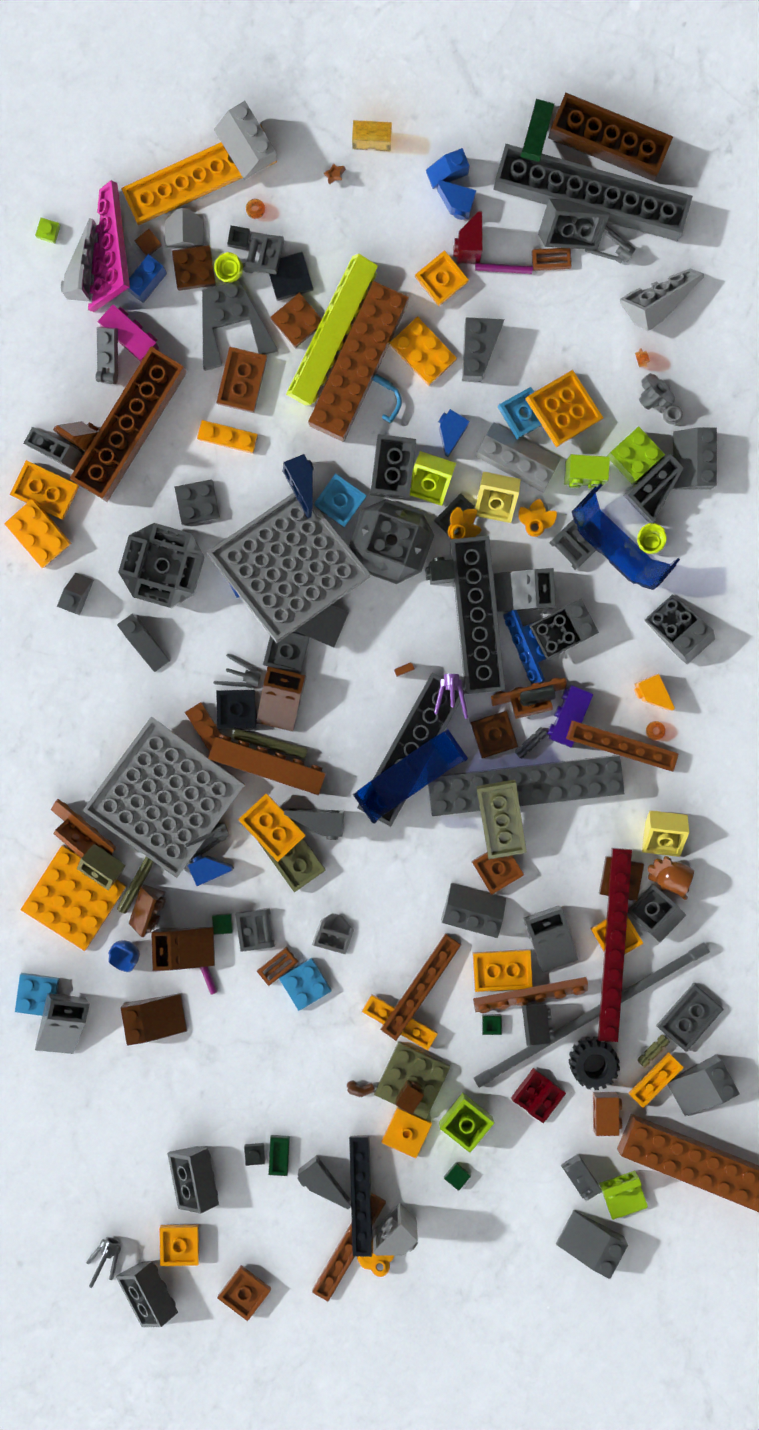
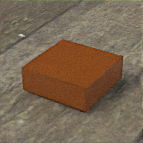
M150 229L134 240L146 256L153 254L162 246Z
M410 662L394 669L396 677L414 670V666Z

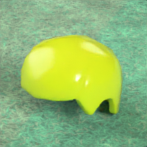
M226 252L217 258L214 270L220 280L231 283L237 281L242 276L243 262L236 254Z
M648 523L643 526L637 536L639 548L647 554L660 552L667 541L665 529L656 523Z

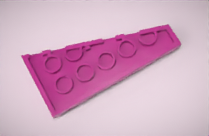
M112 180L99 189L97 213L100 214V221L96 225L95 233H98V243H94L91 272L94 275V282L90 286V293L93 295L92 303H88V310L92 312L97 311L130 287L118 184Z

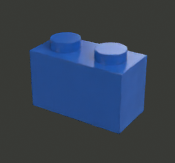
M148 254L129 277L130 287L127 289L128 292L144 303L166 276L167 272L164 266Z

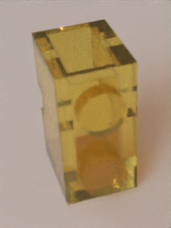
M353 120L352 149L391 151L392 122Z

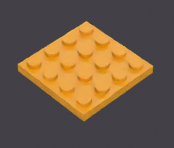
M62 845L20 910L85 951L127 885L117 880L109 890L105 889L77 869L81 857L65 845Z

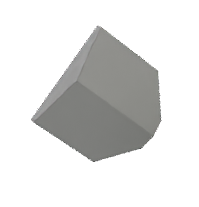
M180 208L174 211L165 220L166 248L204 246L203 219L187 208Z
M332 913L320 920L312 945L346 954L354 929L343 916Z

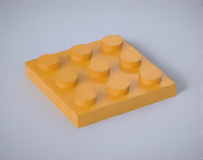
M573 370L525 398L556 448L603 419V416Z

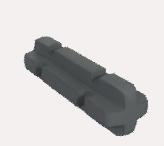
M540 727L535 731L536 734H532L522 744V747L515 750L516 755L521 759L524 758L527 752H530L540 742V739H544L547 736L545 729Z

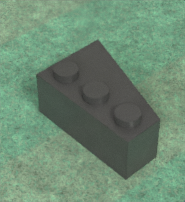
M466 317L464 324L462 381L481 382L505 319Z
M665 454L623 496L648 523H654L661 507L666 502L668 494L679 478L683 467L671 454Z

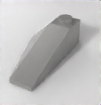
M89 218L65 272L64 281H61V292L69 300L90 301L94 243H96V223L92 218Z
M690 268L670 276L666 282L651 283L652 287L643 291L641 288H638L622 297L620 303L636 326L647 331L651 330L663 322L704 278V273Z

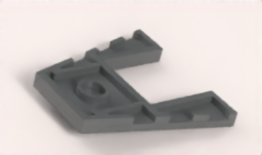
M239 280L202 290L204 371L223 366L213 329L250 320L259 354L266 355L278 352L274 341Z

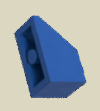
M463 148L445 154L426 169L432 189L438 187L439 180L452 182L468 175L470 165Z
M439 180L437 191L449 213L459 220H469L476 190Z
M451 409L447 414L444 412L438 421L440 423L439 432L446 457L450 456L470 422Z
M198 855L191 859L192 863L187 865L196 886L234 869L233 865L208 855L205 857Z

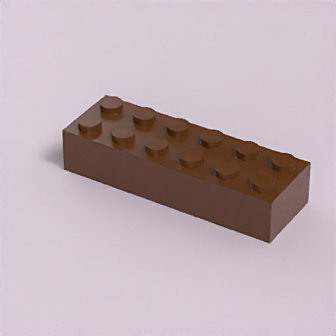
M565 92L548 138L636 175L655 181L673 136Z

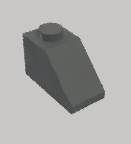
M75 573L63 589L57 607L80 615L94 580Z

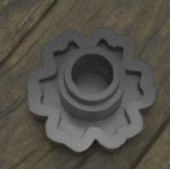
M649 373L641 380L645 391L641 394L639 401L644 408L650 410L658 404L661 407L668 408L675 402V396L670 391L669 386L663 380H659L655 374Z

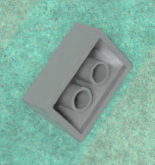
M246 101L228 110L214 128L215 133L244 180L277 161L274 147Z
M401 1203L373 1230V1253L376 1256L405 1255L408 1251L414 1250L418 1244L416 1218Z

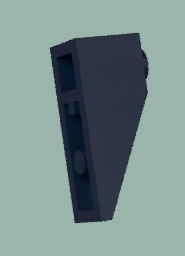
M305 454L283 462L282 472L307 518H311L314 467L311 460H307Z

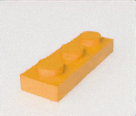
M204 420L201 421L197 439L200 441L254 454L258 434Z
M668 1052L628 1093L644 1108L684 1067Z

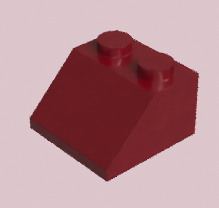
M478 211L459 230L458 238H454L453 257H457V264L480 263L483 251L482 211Z

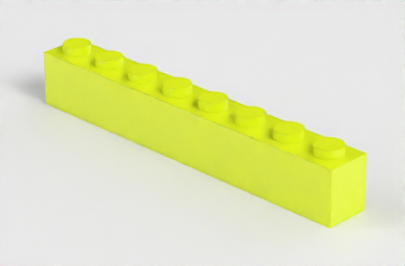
M361 254L352 256L287 390L286 395L305 406L314 404L319 395L317 392L327 379L326 373L335 363V354L341 350L344 343L342 340L345 334L347 335L351 330L352 324L350 323L353 317H356L360 311L359 305L361 300L366 298L369 292L367 288L376 278L377 272L375 271L378 265Z

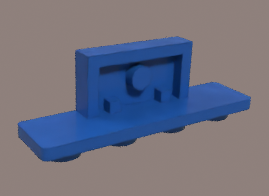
M517 610L503 614L505 624L511 634L512 641L515 644L531 685L544 681L545 678L538 662L545 660L546 657L530 628L531 624L523 627Z

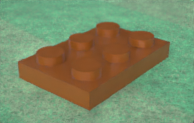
M229 347L216 403L254 413L268 358L267 355Z

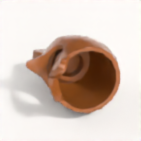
M664 856L663 860L655 859L654 865L648 866V879L657 882L661 886L662 891L665 889L672 891L684 900H687L688 896L686 893L689 892L694 870L688 865L672 861L668 856Z

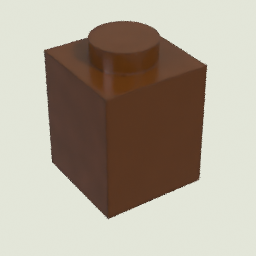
M407 1080L395 1099V1105L412 1115L424 1096L423 1087L416 1081L410 1082Z

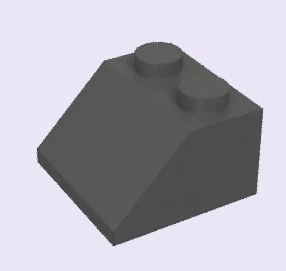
M654 884L628 909V913L660 943L686 916L679 906Z
M546 1004L523 1005L522 1012L526 1045L551 1044V1039H554L553 1027L549 1028L548 1020H552L551 1009L547 1008Z

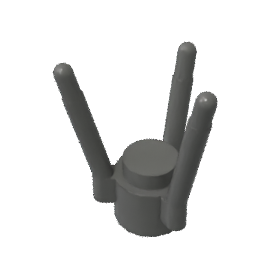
M606 225L605 229L608 231L606 235L619 245L615 252L618 256L597 250L585 249V252L612 259L621 264L623 260L626 262L630 260L636 248L623 240Z
M227 654L226 656L248 670L243 673L227 668L226 672L244 677L243 681L245 682L214 681L213 683L215 685L241 686L251 689L252 686L257 687L261 672L257 671L258 668L252 667L238 658Z
M218 821L211 833L186 843L185 847L210 837L218 838L197 853V856L206 853L218 843L226 840V836H229L225 822Z
M107 1237L105 1240L102 1239L98 1248L87 1260L86 1263L90 1264L97 1254L102 1251L101 1255L103 1257L91 1280L90 1288L93 1287L106 1259H110L112 1256L114 1257L109 1280H113L118 1254L121 1250L119 1247L120 1243L110 1237Z

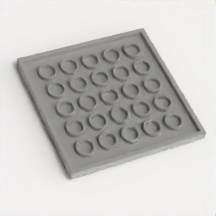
M294 493L207 551L208 557L276 643L370 578V573L313 504L312 516L307 518Z
M150 717L82 811L177 878L205 840L185 847V844L209 834L246 784L213 760L208 759L206 755L155 718Z

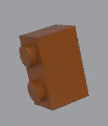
M593 1092V1131L596 1136H619V1129H622V1118L619 1117V1110H622V1099L618 1097L616 1092Z

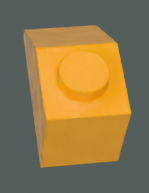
M659 674L652 675L635 683L636 688L634 692L638 699H642L643 702L665 710L675 709Z

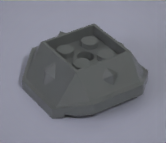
M385 499L361 510L349 547L371 576L399 584L422 572L434 533L422 511ZM388 536H395L397 543L389 545L386 539Z
M153 523L128 536L118 573L132 597L173 608L194 595L205 557L192 533ZM166 561L168 568L165 571H160L159 564Z

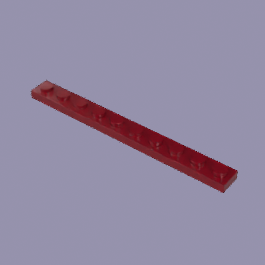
M611 848L598 1028L599 1041L618 1042L632 858L631 849Z

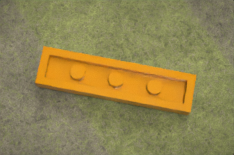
M371 994L362 1012L384 1024L395 1007ZM412 1018L401 1035L429 1050L438 1033Z

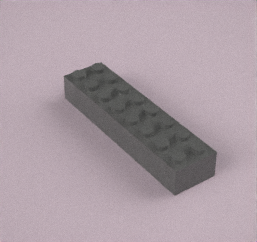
M489 536L451 539L449 544L451 559H453L455 580L453 582L465 694L505 690Z
M431 673L357 806V809L390 827L461 702L457 687V690H455V707L452 708L450 690H446V687H444L438 714L434 713L440 689V680L443 679L434 673Z

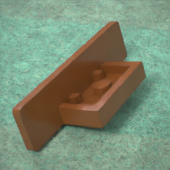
M554 678L550 682H537L525 688L516 687L508 692L499 691L491 696V704L496 706L511 702L515 719L553 710L551 700L523 706L520 703V694L524 691L553 685L554 691L563 690L567 686L566 678Z
M57 799L51 811L64 822L53 834L81 858L93 844L103 848L112 856L116 850L113 843L102 836L96 828L89 825L82 816L70 809L66 803Z

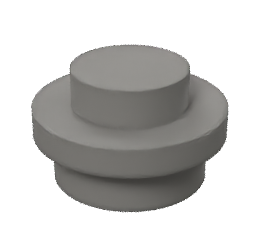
M670 405L663 411V419L668 424H676L682 418V410L677 405Z

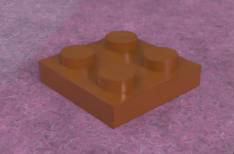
M300 292L270 317L294 348L298 347L316 332L322 320Z
M486 852L471 861L491 895L524 876L513 855L488 859Z
M240 1265L218 1294L217 1299L248 1321L270 1293L271 1287Z

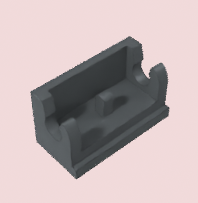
M579 1154L561 1165L582 1199L584 1198L587 1201L602 1193L599 1184Z

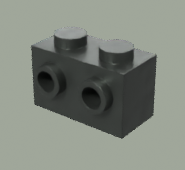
M436 557L429 562L428 567L425 569L426 580H430V585L451 583L455 580L453 559L445 560L444 557Z

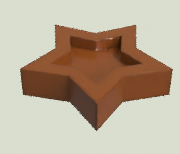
M333 163L331 169L324 172V175L328 178V183L331 184L336 180H342V174L346 169L344 166L337 167Z

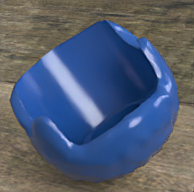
M127 940L117 941L108 952L109 963L124 972H131L140 956L138 947Z

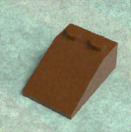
M181 993L126 1002L120 1008L127 1046L187 1032Z

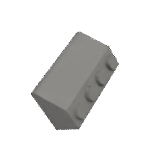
M495 422L490 427L476 454V457L515 478L521 479L524 483L541 492L547 487L561 459L559 456L523 437L516 439L512 431Z

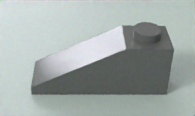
M34 427L31 428L23 443L72 470H75L84 455L69 444Z
M132 613L117 624L127 640L154 672L170 662L137 615Z
M317 1155L299 1168L297 1178L303 1187L306 1186L309 1191L346 1209L351 1208V1199Z

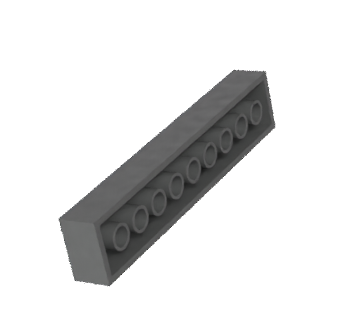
M505 144L493 190L545 205L548 204L549 199L569 200L608 212L610 215L607 222L674 241H678L682 235L692 195L541 154L540 162L521 157L523 148Z
M618 755L427 777L432 816L480 811L476 786L514 779L516 781L520 806L624 794L621 759Z

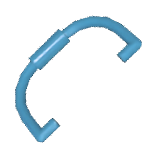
M376 374L373 381L388 390L391 389L397 397V405L392 415L388 417L383 414L382 419L392 423L401 408L402 397L392 382Z

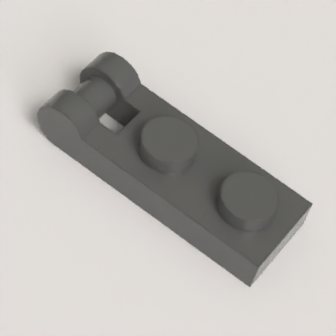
M97 327V372L95 376L97 382L104 383L108 381L110 384H117L118 328ZM106 368H109V374L106 373Z

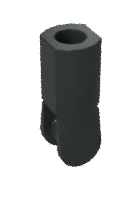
M553 685L522 692L520 694L521 705L530 706L555 699L556 695Z

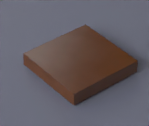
M507 711L470 722L482 759L518 747Z

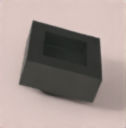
M230 225L228 247L247 250L250 229Z
M264 1143L244 1145L246 1166L265 1164Z

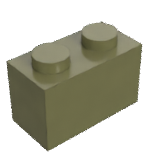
M93 844L81 858L77 869L109 890L122 875L126 865L108 854L103 848Z

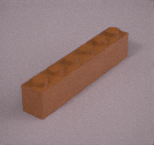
M220 734V737H215L208 759L319 795L326 775L322 771V767L313 764L311 767L304 765L305 762L294 758L293 761L286 759L284 754L276 752L275 755L267 753L268 749L259 746L254 749L249 747L250 743L241 740L236 743L231 741L232 737Z

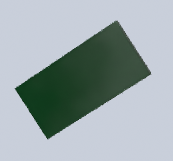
M271 1135L268 1175L288 1176L290 1136Z

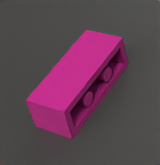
M112 305L97 321L101 327L118 328V342L140 362L151 346L156 350L159 349L156 343L157 339L150 332L146 334L141 330L143 326L135 319L131 321L127 317L129 314L121 306L117 308Z

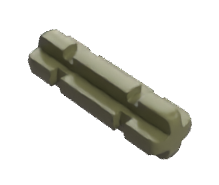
M663 1034L658 1037L657 1042H654L644 1052V1055L638 1058V1062L644 1068L650 1064V1060H654L663 1050V1047L670 1043L669 1039Z

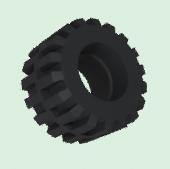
M594 1036L593 1039L585 1037L586 1041L579 1040V1045L576 1046L574 1044L572 1047L574 1051H570L569 1065L571 1072L579 1084L585 1085L587 1089L591 1090L593 1087L594 1090H599L601 1086L605 1089L607 1088L606 1084L612 1085L614 1083L612 1079H617L618 1077L617 1071H620V1066L618 1065L620 1063L619 1058L612 1046L606 1041H599L598 1037ZM593 1054L602 1055L604 1057V1064L601 1069L596 1072H589L584 1069V1062L589 1056Z

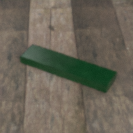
M536 99L521 153L522 158L540 162L555 103Z

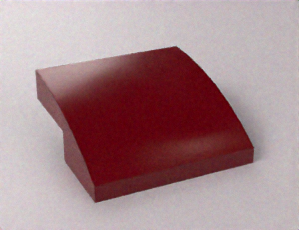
M533 1068L512 1095L511 1100L544 1124L566 1095V1092Z

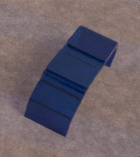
M603 485L595 486L571 511L574 522L577 524V530L628 581L654 590L676 567L680 559L677 558L670 564L651 559L600 510L596 492Z
M447 729L353 793V796L370 821L375 824L378 819L451 768L463 761H467L468 757Z

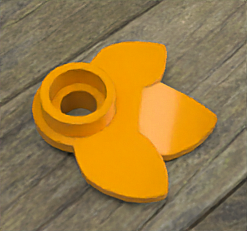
M537 499L531 504L529 509L520 507L518 517L520 522L525 525L527 534L532 537H538L544 532V529L552 527L555 523L557 512H546L541 499ZM533 524L538 526L537 531L532 530L531 526Z
M459 507L454 509L450 516L451 525L448 528V536L451 539L478 536L482 529L474 524L477 510L467 509L462 511Z
M373 1253L372 1257L357 1256V1259L364 1269L371 1270L378 1277H383L389 1272L390 1262L395 1255L376 1256ZM378 1263L383 1264V1270L377 1269Z

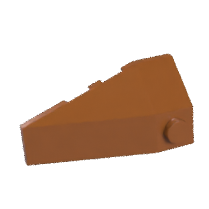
M80 421L57 425L53 430L86 452L98 433L99 428L90 422L85 424Z

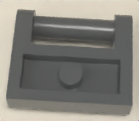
M252 233L249 240L251 242L247 261L244 263L243 271L246 273L277 274L284 237ZM262 243L258 263H255L258 245Z
M575 518L549 542L552 547L555 546L568 559L574 570L580 567L601 546ZM563 537L582 555L579 559L560 541Z
M270 908L235 914L241 952L275 947L269 919L271 914ZM259 916L262 917L264 942H259L256 917Z

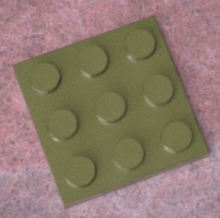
M398 1041L374 1095L395 1105V1099L406 1081H416L423 1087L424 1096L414 1114L427 1119L448 1074L450 1065Z

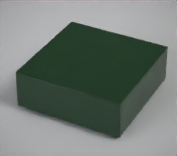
M232 913L212 915L214 935L233 933Z
M482 1014V1035H502L501 1014Z
M456 1162L445 1174L444 1179L459 1191L471 1177V1174Z

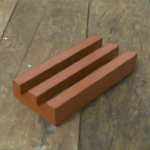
M571 248L533 249V271L571 269ZM567 254V256L537 258V255ZM563 261H567V263L537 264V263H545V262H563Z
M286 946L260 967L257 973L270 986L297 964L298 960ZM285 953L287 954V956L284 959H282L279 963L272 967L268 972H266L265 974L263 973V971L266 968L273 964L282 955H284ZM289 959L292 960L290 964H288L270 980L267 978Z

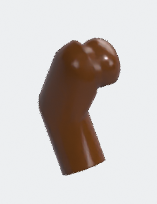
M352 1080L346 1085L348 1093L357 1097H364L375 1092L373 1083L361 1087L357 1086V1083Z

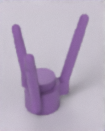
M444 674V679L440 680V689L434 713L438 714L444 687H446V690H450L451 707H455V690L458 687L464 718L468 719L462 680H459V674Z

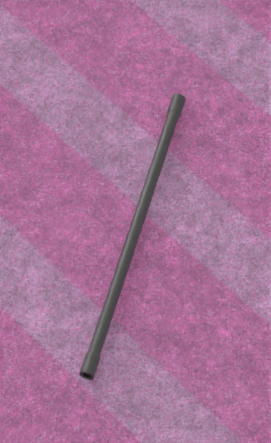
M704 942L685 955L623 990L621 1003L692 961H696L708 954L710 951ZM600 1005L554 1031V1039H551V1044L599 1017ZM551 1044L528 1046L493 1068L487 1069L474 1077L479 1088L494 1080L495 1077Z

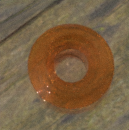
M252 199L246 204V213L252 219H259L265 213V206L261 200ZM258 206L259 208L258 210L253 211L252 207Z
M641 348L635 353L639 368L642 366L647 367V363L650 362L647 351L643 352Z
M650 722L646 727V735L651 740H660L665 735V727L661 722ZM655 727L659 729V733L656 735L653 733Z

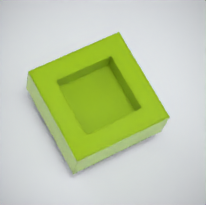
M40 218L35 236L38 239L55 244L61 225L58 222Z

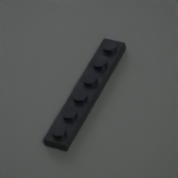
M350 1136L353 1256L372 1257L369 1136Z

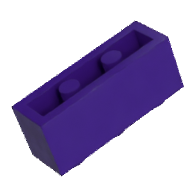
M572 685L564 689L561 697L564 699L563 703L557 707L554 714L557 717L555 723H551L547 731L548 739L572 748L574 741L566 739L571 721L582 723L593 697L592 693Z

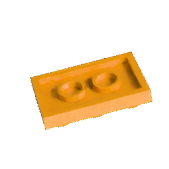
M418 316L390 342V346L428 386L457 360L456 356Z
M26 460L9 495L25 503L35 499L46 513L64 520L79 489V485Z
M35 499L27 502L4 523L41 568H45L72 544Z
M267 793L238 819L277 862L306 836L290 817L284 815L282 808Z
M530 949L473 952L475 992L520 990L533 987Z

